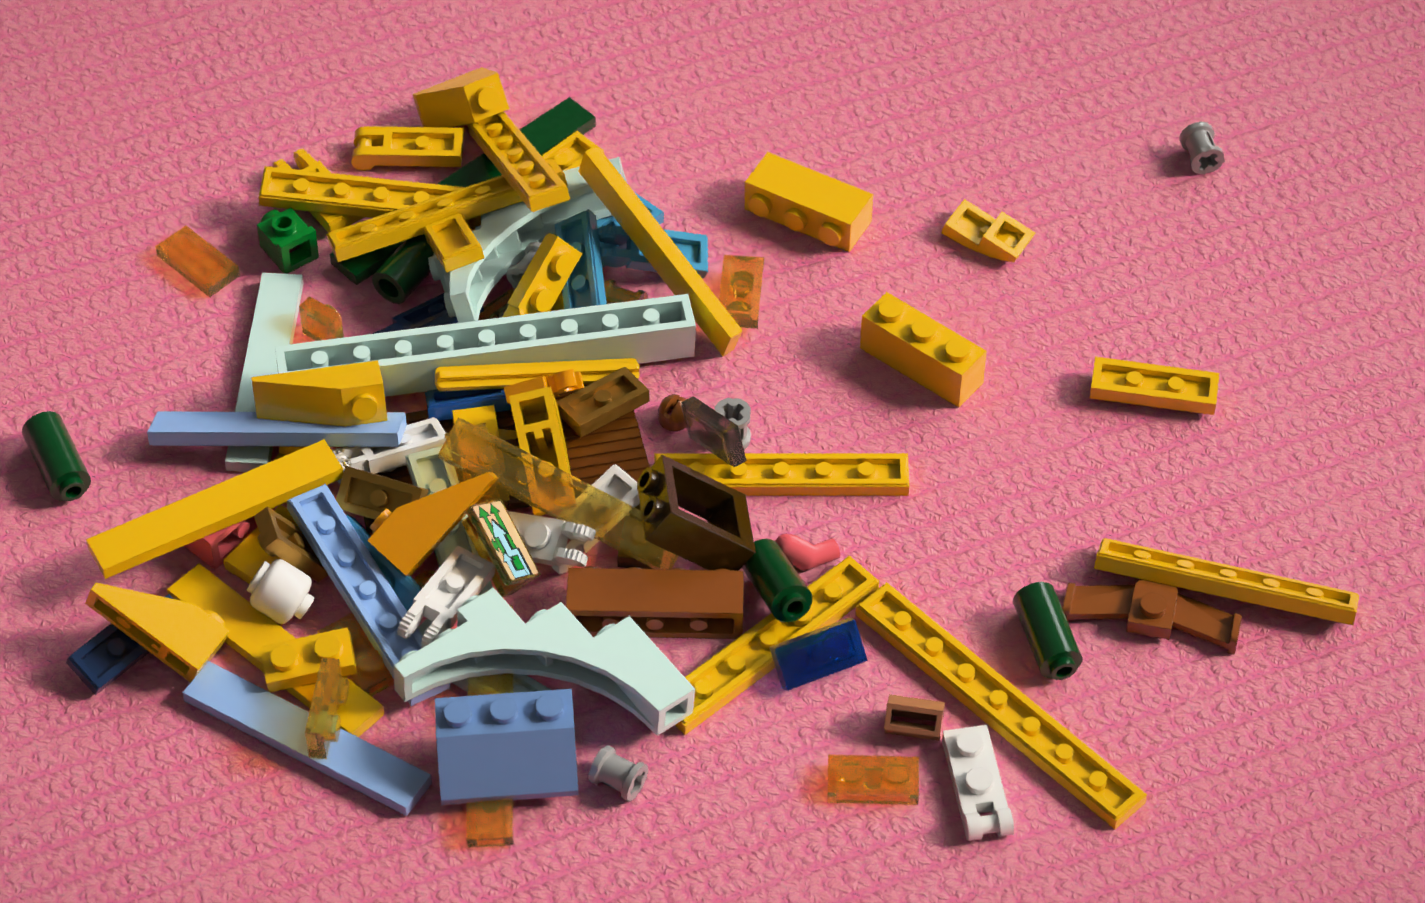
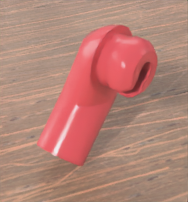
M786 533L778 536L775 540L791 564L800 570H810L840 558L839 546L833 538L813 545L796 535Z

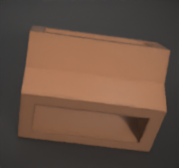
M889 694L884 733L940 741L945 702ZM893 716L934 721L936 726L892 719Z

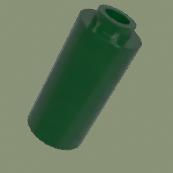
M425 234L405 240L373 274V286L389 302L395 304L403 303L431 272L428 259L434 256V251L429 245Z
M46 411L29 418L22 427V435L51 496L59 501H73L80 498L89 488L91 478L61 416L58 413Z
M771 539L754 541L756 553L742 567L743 571L777 620L793 622L802 618L812 605L813 598L810 590L775 541Z
M1035 582L1026 585L1014 595L1013 605L1040 673L1046 678H1053L1055 680L1067 679L1076 672L1083 658L1052 584L1047 582Z

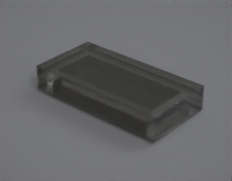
M694 396L681 402L688 435L692 440L733 467L747 461L738 425Z

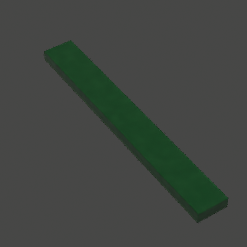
M568 97L521 128L520 131L542 156L574 132L578 131L584 135L596 127V117L571 97ZM483 153L437 184L468 187L501 176L502 174L487 155ZM404 241L341 262L337 261L332 252L330 254V261L336 269L355 285H358L372 276Z

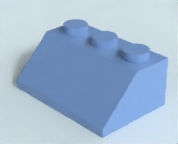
M572 689L435 698L436 743L441 805L579 795Z

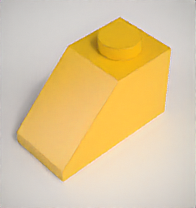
M483 67L412 94L423 127L448 128L471 124L509 109L498 72Z

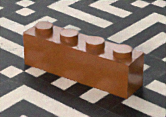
M593 566L568 568L566 607L592 637H595L606 625L611 623L617 624L630 616L649 638L737 639L743 634L744 571H730L728 569L686 570L683 568L642 569L638 567L611 569Z

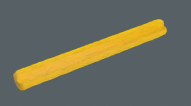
M634 358L443 366L436 368L434 380L435 386L440 392L504 389L506 386L540 376L549 377L561 371L574 369V373L581 372L583 384L590 385L623 367H626L639 379L640 370L639 364Z

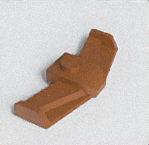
M1143 579L1138 580L1135 585L1076 586L1075 583H1068L1063 604V611L1068 622L1069 619H1128L1126 632L1170 640L1171 629L1174 627L1228 649L1227 653L1232 655L1236 651L1242 615L1237 613L1232 615L1179 594L1175 586Z

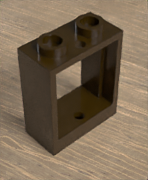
M661 455L651 468L648 467L641 473L637 482V490L639 493L645 541L707 570L728 569L730 571H739L756 553L745 494L664 455ZM679 507H680V508H683V509H685V510H687V511H689V512H691V513H693V514H695V515H697V516H699V517H701V518H703V519H706L707 522H705V521H703V520H701V519H699V518H697V517H695V516H693V515H691V514H689V513H687V512H684V511L680 510Z

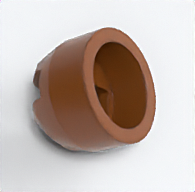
M677 394L668 395L662 399L658 408V421L660 425L669 431H681L687 428L692 420V409L689 401ZM671 409H673L671 415L667 414Z

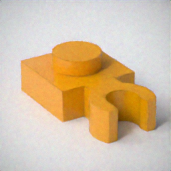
M574 369L558 372L553 376H540L504 387L506 401L510 404L509 396L549 386L555 398L560 397L559 394L584 389L581 372L574 373Z

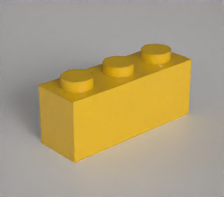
M770 152L766 153L745 181V210L848 252L851 251L872 222V193Z
M886 292L862 315L860 349L958 408L984 383L986 350L890 293Z

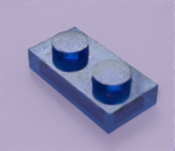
M853 618L838 621L769 647L781 687L787 691L868 661L856 620Z

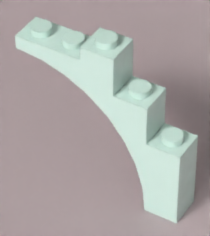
M620 157L609 159L626 181ZM579 167L563 171L570 196L568 201L535 212H531L526 204L521 201L482 214L481 225L476 226V230L472 232L482 247L484 259L446 273L435 253L434 256L429 257L430 271L434 281L441 280L445 292L444 301L449 317L456 316L458 323L478 321L480 309L489 292L512 265H516L525 256V248L529 243H541L548 233L556 235V223L588 209L596 215L597 220L612 215L578 172Z
M495 588L480 596L474 595L457 609V628L443 631L435 641L418 651L414 650L406 653L394 665V690L404 702L435 687L470 677L522 674L540 675L572 682L602 694L632 712L657 736L691 715L694 707L695 688L630 616L617 624L611 623L606 625L593 638L562 602L548 610L543 609L536 612L525 623Z

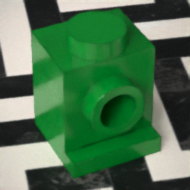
M291 207L282 212L271 210L257 224L260 247L284 274H288L319 258L316 230L312 226L308 227ZM298 245L300 246L299 249L289 253L290 249Z

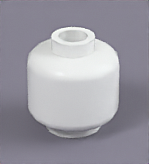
M276 559L271 564L264 561L246 589L251 593V606L279 624L287 623L293 615L301 620L315 598L308 593L312 584L311 578L282 559Z

